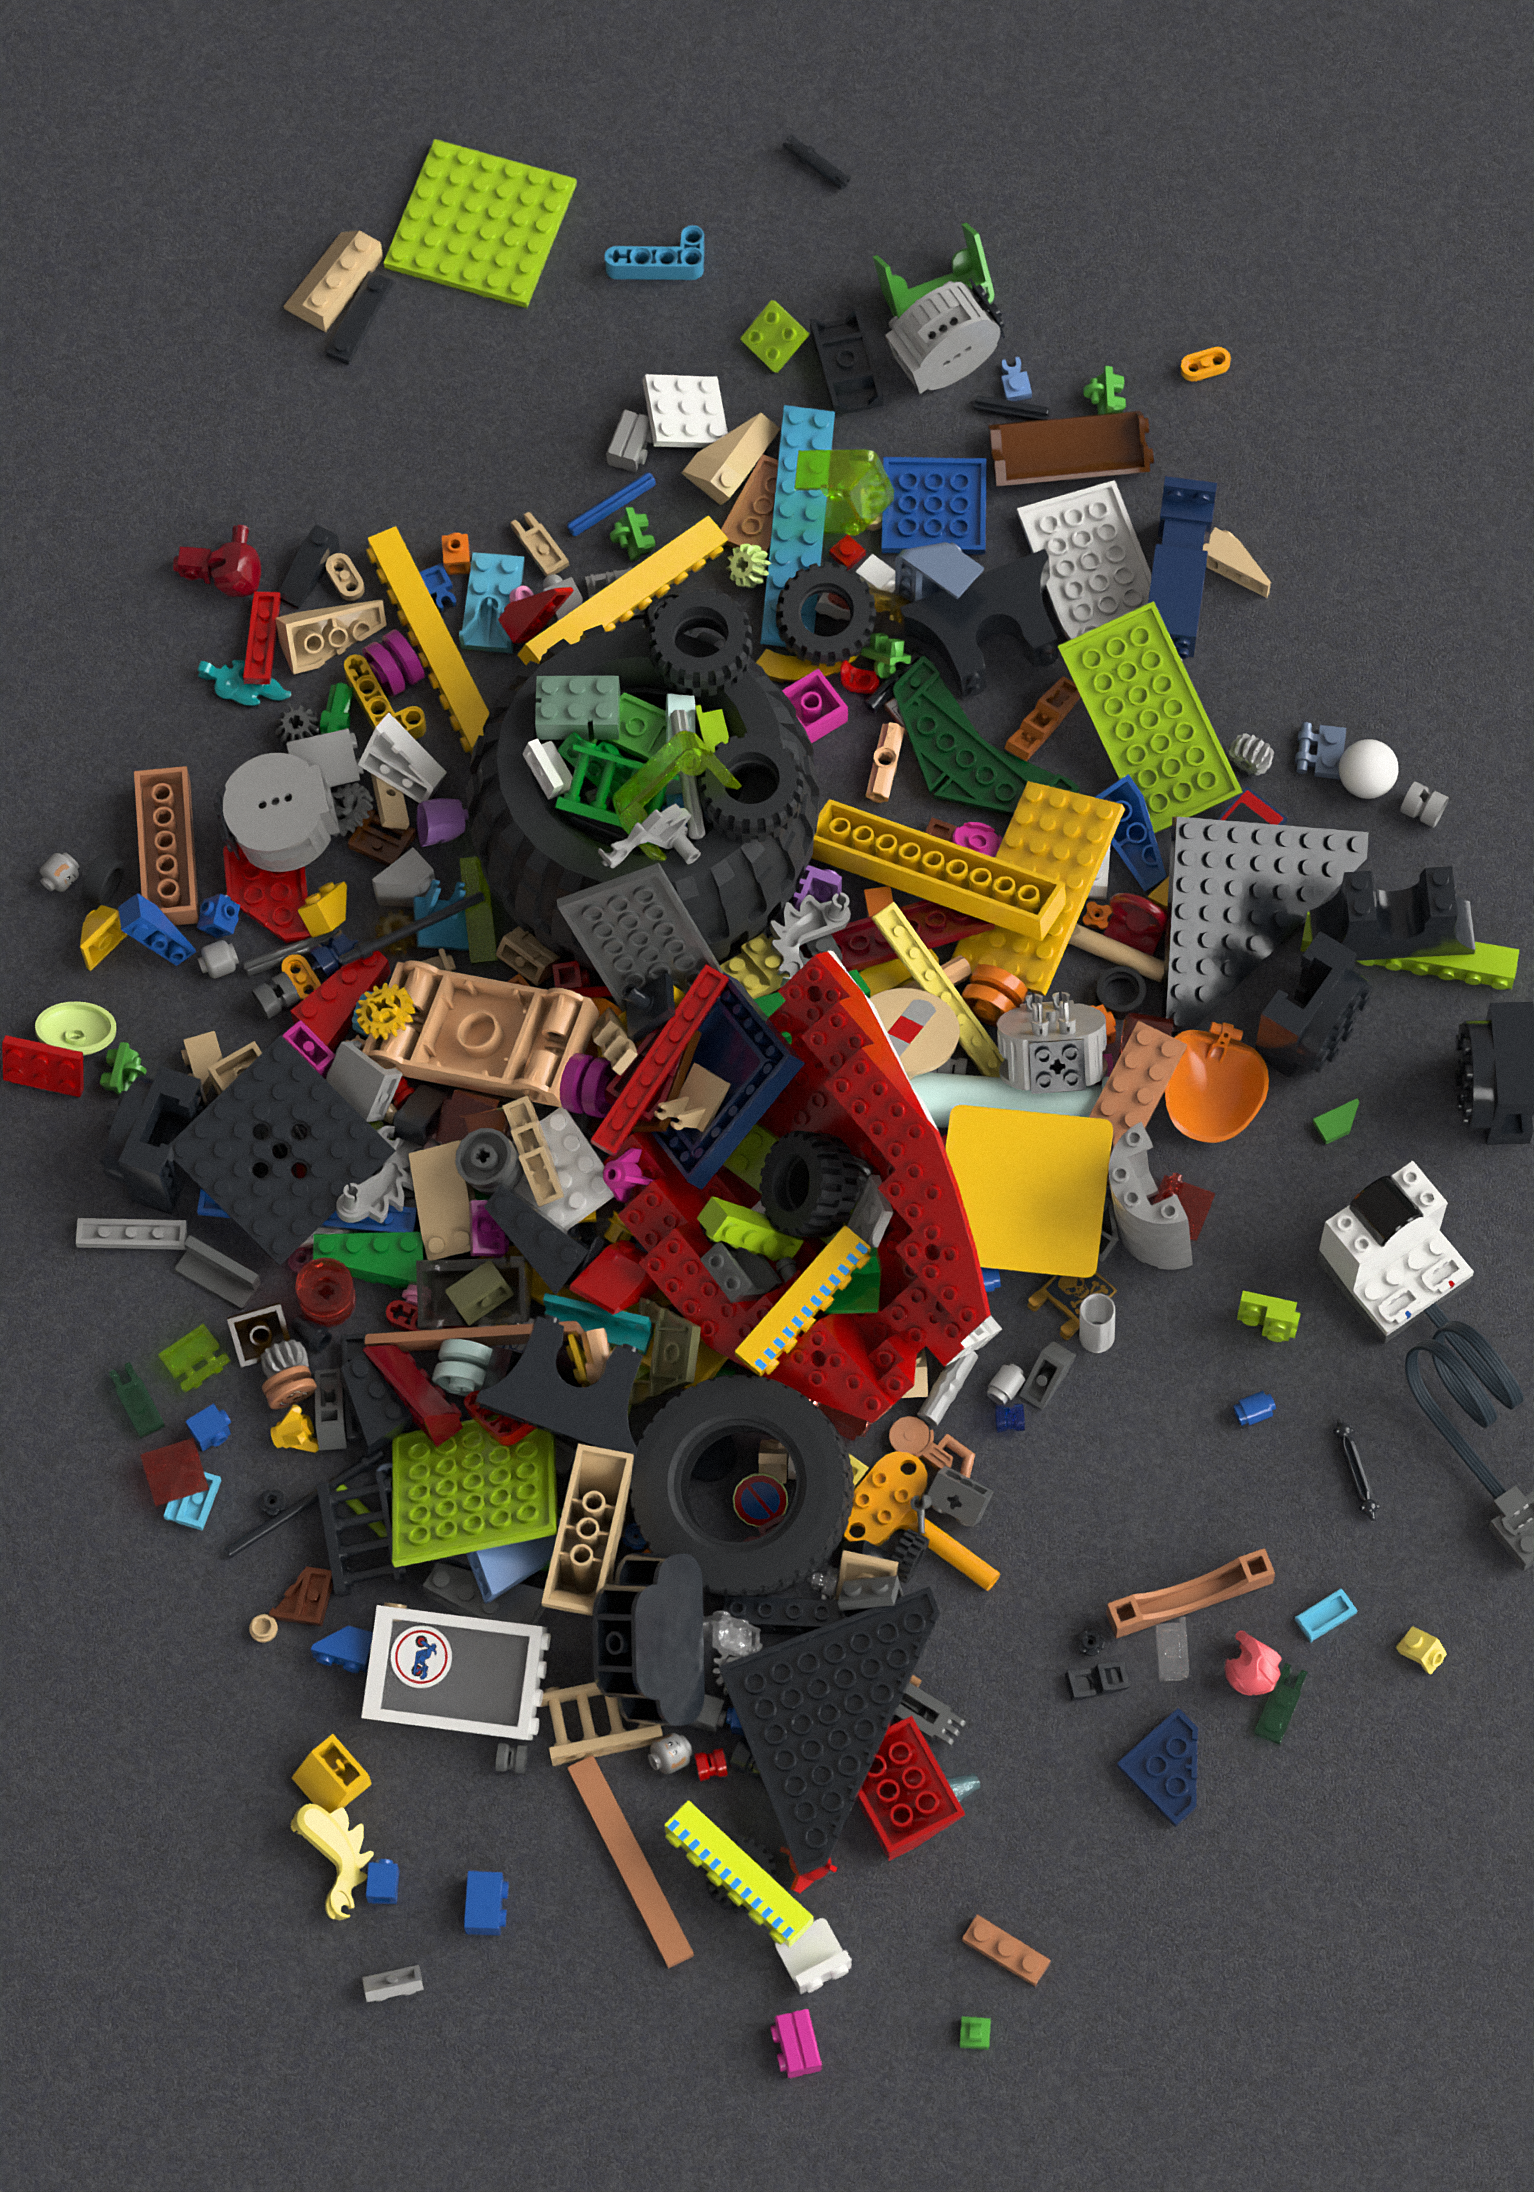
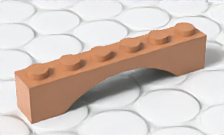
M1264 1548L1238 1557L1210 1573L1185 1583L1158 1591L1133 1594L1108 1603L1106 1615L1117 1639L1273 1584L1275 1572Z

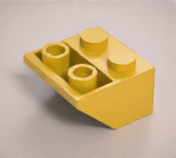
M334 1734L311 1751L292 1776V1780L311 1802L320 1806L329 1814L338 1808H344L372 1784L367 1772Z

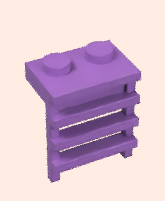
M807 865L805 879L801 878L799 882V893L795 892L793 896L794 908L799 911L800 905L807 895H812L817 901L823 903L832 901L836 893L839 897V893H842V877L832 870H821Z

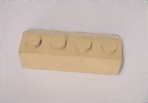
M361 231L341 232L286 302L284 309L326 332L359 290L368 272H373L383 259L381 242Z

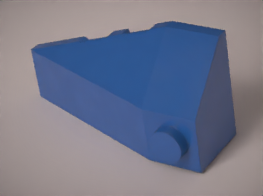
M1128 774L1095 798L1119 803L1125 808L1111 844L1140 886L1146 891L1167 876L1144 796Z

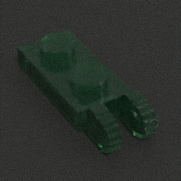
M128 1362L124 1364L125 1371L132 1381L122 1385L121 1379L115 1370L110 1371L109 1374L116 1387L115 1390L141 1439L165 1427V1424L142 1379L137 1376L131 1363Z
M1285 1663L1278 1682H1276L1254 1731L1255 1735L1279 1745L1302 1693L1300 1691L1308 1673L1305 1670H1301L1297 1676L1294 1689L1285 1686L1286 1678L1289 1677L1291 1672V1665Z

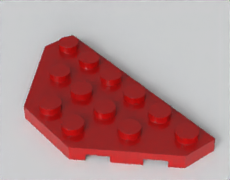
M226 845L223 848L227 896L231 898V901L239 904L241 911L285 943L299 942L312 937L298 912L306 904L305 899L308 897L305 866L285 872L267 871L250 863L239 845L238 849L241 860L237 859L234 852H229Z

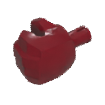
M234 525L232 528V541L222 544L218 550L211 552L206 559L207 564L215 569L211 572L215 580L214 585L230 597L252 595L254 591H257L261 577L260 558L257 551L252 546L247 545L249 528L244 525Z

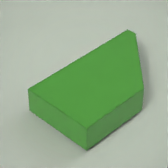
M1358 1098L1313 1119V1124L1325 1145L1350 1133L1359 1105Z

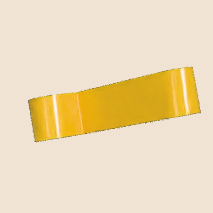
M354 654L345 660L344 669L347 682L353 688L354 695L373 731L384 717L390 713L415 740L425 734L427 727L425 715L421 708L411 706L394 713L366 659L361 655ZM356 670L361 673L362 676L358 678ZM367 689L373 690V692L369 694L362 693ZM378 710L384 711V713L380 715L374 714V712ZM413 720L419 721V723L415 725L408 724L410 721Z

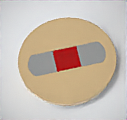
M912 988L890 989L869 998L880 1016L909 1080L913 1079L915 1075L937 1069L952 1056L958 1043L960 1027L954 1011L942 999L929 992Z

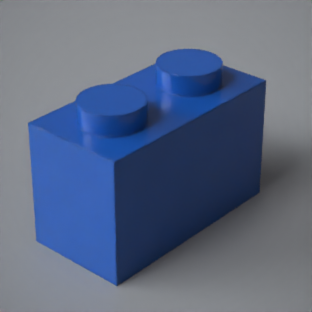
M468 1871L464 1922L466 1934L500 1936L501 1927H506L507 1910L502 1909L503 1899H508L509 1882L504 1881L502 1872Z

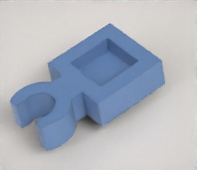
M1015 357L1014 367L1007 366L1006 360H1002V372L1005 375L1002 376L1001 382L1006 400L1020 401L1032 398L1027 371L1020 372L1021 360L1019 357Z

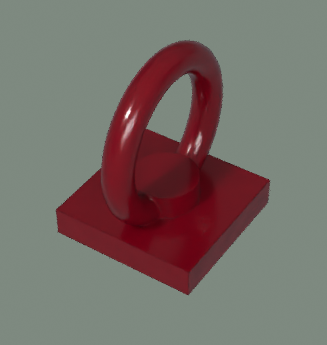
M1124 892L1113 895L1109 902L1113 915L1103 935L1153 956L1166 931L1167 910L1135 894Z

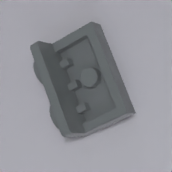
M897 1575L850 1580L843 1582L838 1604L841 1611L891 1606L895 1604L897 1598L903 1597L904 1594Z

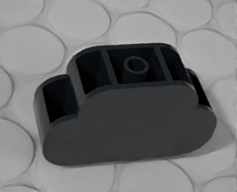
M629 1554L618 1565L615 1583L605 1585L596 1595L593 1604L594 1679L599 1691L603 1695L617 1698L619 1711L629 1723L670 1726L689 1725L699 1717L702 1711L705 1696L703 1585L700 1566L695 1558L689 1554Z

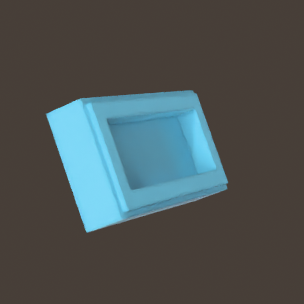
M1341 1588L1296 1616L1295 1621L1311 1643L1357 1614V1609Z

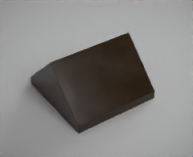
M280 1302L227 1317L241 1367L261 1362V1355L265 1353L267 1348H271L274 1344H279L283 1340L286 1342L290 1341Z

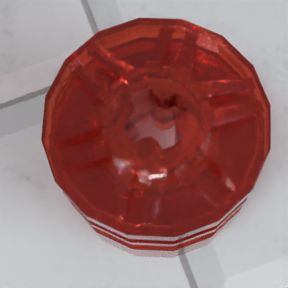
M333 1258L315 1259L302 1267L297 1275L295 1288L304 1316L325 1327L341 1325L349 1319L355 1310L357 1297L351 1273L347 1267ZM330 1294L329 1300H324L326 1295Z

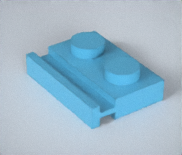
M182 1466L165 1510L164 1519L176 1521L178 1524L203 1531L221 1483V1478Z

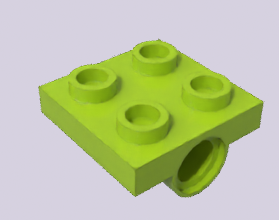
M771 300L740 340L773 372L778 373L808 337L809 333L776 301Z

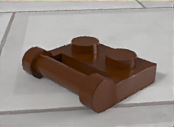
M372 809L367 811L370 817L367 819L363 818V826L356 828L347 843L348 848L389 867L404 855L410 843L414 841L417 829L408 826L407 830L382 827L378 811ZM372 824L378 825L401 836V839L397 840L370 826Z

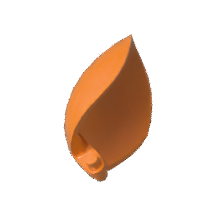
M1211 1022L1209 1032L1187 1030L1174 1037L1186 1043L1187 1048L1164 1091L1166 1106L1175 1127L1182 1134L1197 1141L1216 1143L1235 1137L1254 1119L1267 1096L1269 1076L1266 1063L1254 1048L1239 1042L1242 1039L1243 1030L1234 1028L1232 1024Z

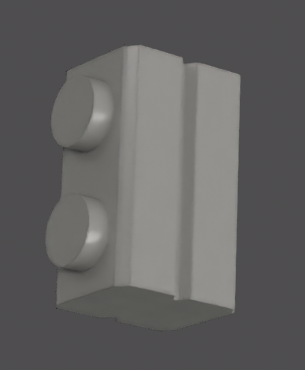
M628 410L622 412L607 451V463L610 466L622 467L624 470L637 472L639 464L644 465L648 453L645 448L647 443L653 442L649 416L637 415L635 412Z

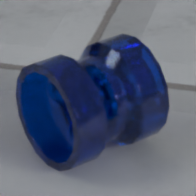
M1014 1404L1013 1407L995 1405L997 1433L1006 1432L1008 1429L1025 1431L1023 1404Z

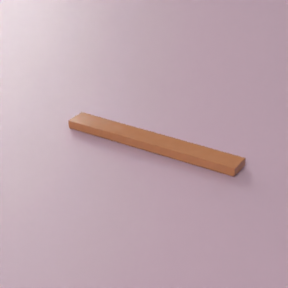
M577 1321L559 1322L560 1325L564 1326L563 1341H569L567 1335L573 1334L577 1341L582 1340L581 1334L585 1331ZM533 1324L365 1335V1345H396L401 1351L440 1349L441 1343L448 1339L468 1340L485 1346L526 1344Z
M591 1755L567 1767L668 1969L693 1957L694 1953L594 1756Z

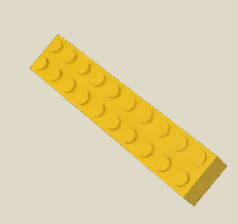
M831 799L828 800L819 813L817 831L814 835L813 855L811 857L815 860L1040 941L1044 939L1066 905L1065 883Z

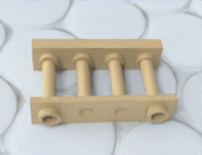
M596 1682L565 1689L551 1687L543 1691L540 1707L549 1706L557 1742L554 1744L555 1747L549 1748L553 1766L583 1760L591 1755L598 1757L650 1746L652 1742L663 1737L661 1726L640 1724L637 1727L638 1729L626 1731L622 1726L617 1698L605 1696L612 1731L608 1736L599 1737L595 1735L588 1697L602 1694ZM577 1700L584 1733L582 1741L571 1743L567 1739L560 1703Z

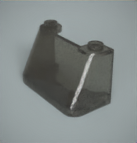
M524 1256L465 1260H416L418 1327H427V1330L443 1329V1326L468 1325L445 1291L488 1260L492 1261L514 1295L471 1325H519L529 1323L533 1278L532 1265Z

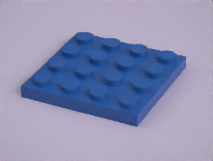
M883 458L882 553H900L903 549L952 542L959 546L964 554L985 555L986 459Z

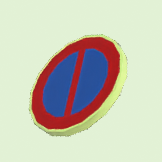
M755 1473L743 1478L736 1486L733 1495V1505L741 1520L748 1525L760 1527L777 1516L785 1514L788 1506V1495L783 1483L776 1477L766 1473Z

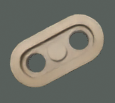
M342 553L331 555L326 561V570L338 593L343 599L348 601L359 599L364 593V583L352 561L347 555ZM339 567L343 568L340 572L335 571ZM351 587L356 588L354 591H348Z

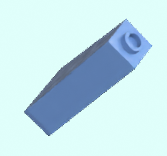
M561 1518L558 1519V1529H559V1525H560ZM557 1535L466 1553L485 1604L495 1600L551 1563Z

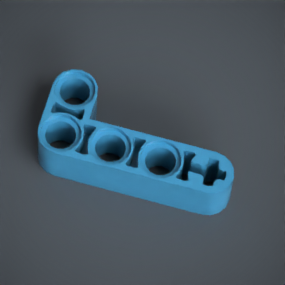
M695 225L685 227L681 233V247H611L605 252L604 256L606 273L613 279H698L704 271L703 231Z

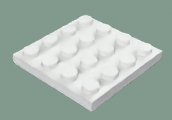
M559 1107L541 1120L540 1125L565 1197L538 1207L525 1172L513 1190L568 1230L615 1196L603 1180L604 1164L566 1109Z

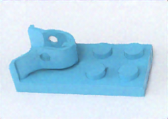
M473 552L462 631H459L461 649L513 653L514 643L498 621V618L504 612V608L510 603L511 591L522 585L524 557Z

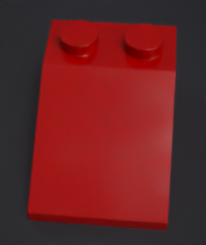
M621 1239L607 1246L571 1283L569 1289L615 1315L638 1303L640 1297L647 1298L657 1293L658 1286L639 1264L648 1253L636 1248L632 1242Z

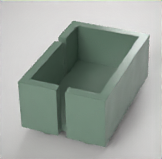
M537 676L535 727L538 740H566L572 732L577 733L582 739H589L588 722H593L594 739H619V676Z

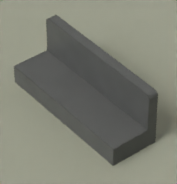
M190 1235L184 1243L186 1253L175 1267L176 1272L243 1310L261 1285L258 1274Z

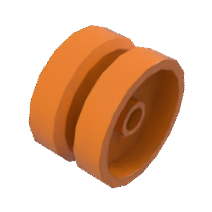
M979 964L975 967L969 978L970 984L964 988L961 997L978 1020L997 1027V1021L1003 1014L1012 1009L1019 1008V1004H1023L1025 997L1028 995V989L1021 980L1008 971L993 965Z

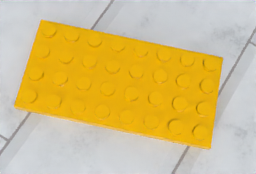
M1028 781L995 858L1064 882L1066 905L1042 941L995 925L993 930L960 939L951 960L959 955L965 957L972 972L979 964L999 967L1021 980L1027 987L1028 992L1046 996L1125 810L1123 805Z

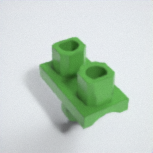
M1105 366L1104 373L1090 379V384L1086 385L1083 389L1084 396L1090 398L1092 404H1097L1098 415L1122 413L1126 407L1124 397L1114 396V392L1120 393L1122 391L1124 376L1113 374V367Z
M633 507L625 508V515L614 524L615 530L610 533V539L613 543H620L621 548L626 547L630 560L637 561L641 554L652 552L655 547V541L652 535L641 534V531H646L648 527L646 514H635Z
M884 633L871 634L870 647H863L861 650L862 656L876 660L874 663L875 673L878 677L885 679L895 673L896 662L900 661L905 664H910L911 656L903 653L904 641L895 638L888 639V635Z
M120 1042L118 1049L108 1050L106 1060L111 1067H114L113 1072L103 1073L100 1080V1085L104 1089L114 1091L119 1096L123 1090H128L136 1077L145 1076L147 1071L146 1068L140 1065L142 1059L138 1057L139 1053L130 1049L128 1043Z

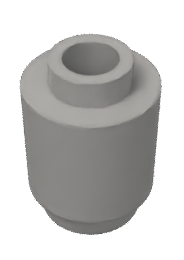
M1014 1364L1009 1366L1002 1365L988 1385L987 1396L1001 1406L1011 1402L1025 1382L1024 1372Z

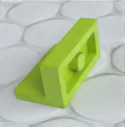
M696 705L695 719L704 756L706 757L711 751L715 753V746L720 742L728 743L729 736L722 709L702 713L701 705Z

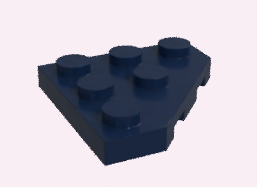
M1179 1708L1117 1763L1119 1770L1174 1827H1177L1188 1817L1197 1806L1198 1727Z

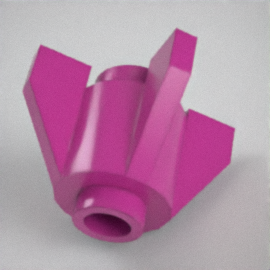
M630 1148L617 1160L610 1161L604 1167L603 1180L620 1202H628L631 1188H634L637 1184L649 1185L653 1181V1179L642 1176L641 1169L635 1164L639 1162L642 1151L639 1148Z

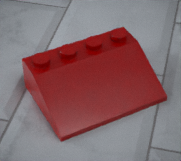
M910 1716L890 1726L856 1799L889 1861L916 1848L965 1816L964 1810L914 1718Z

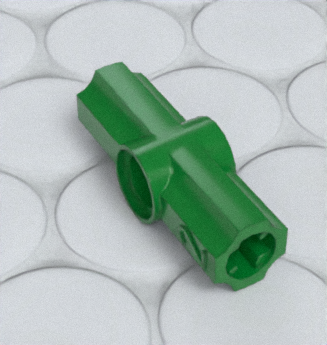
M343 683L331 685L327 708L323 710L321 716V735L350 728V708L354 696L352 687Z

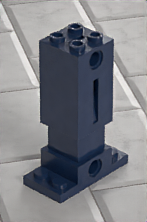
M1165 476L1158 537L1162 538V545L1156 544L1148 604L1154 601L1180 659L1194 658L1208 551L1203 550V545L1210 541L1217 483Z

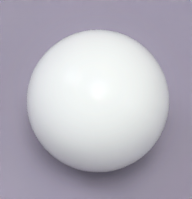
M1373 739L1360 740L1349 746L1343 753L1339 763V776L1344 787L1353 795L1365 799L1377 798L1387 793L1395 784L1398 776V761L1394 752L1386 744Z

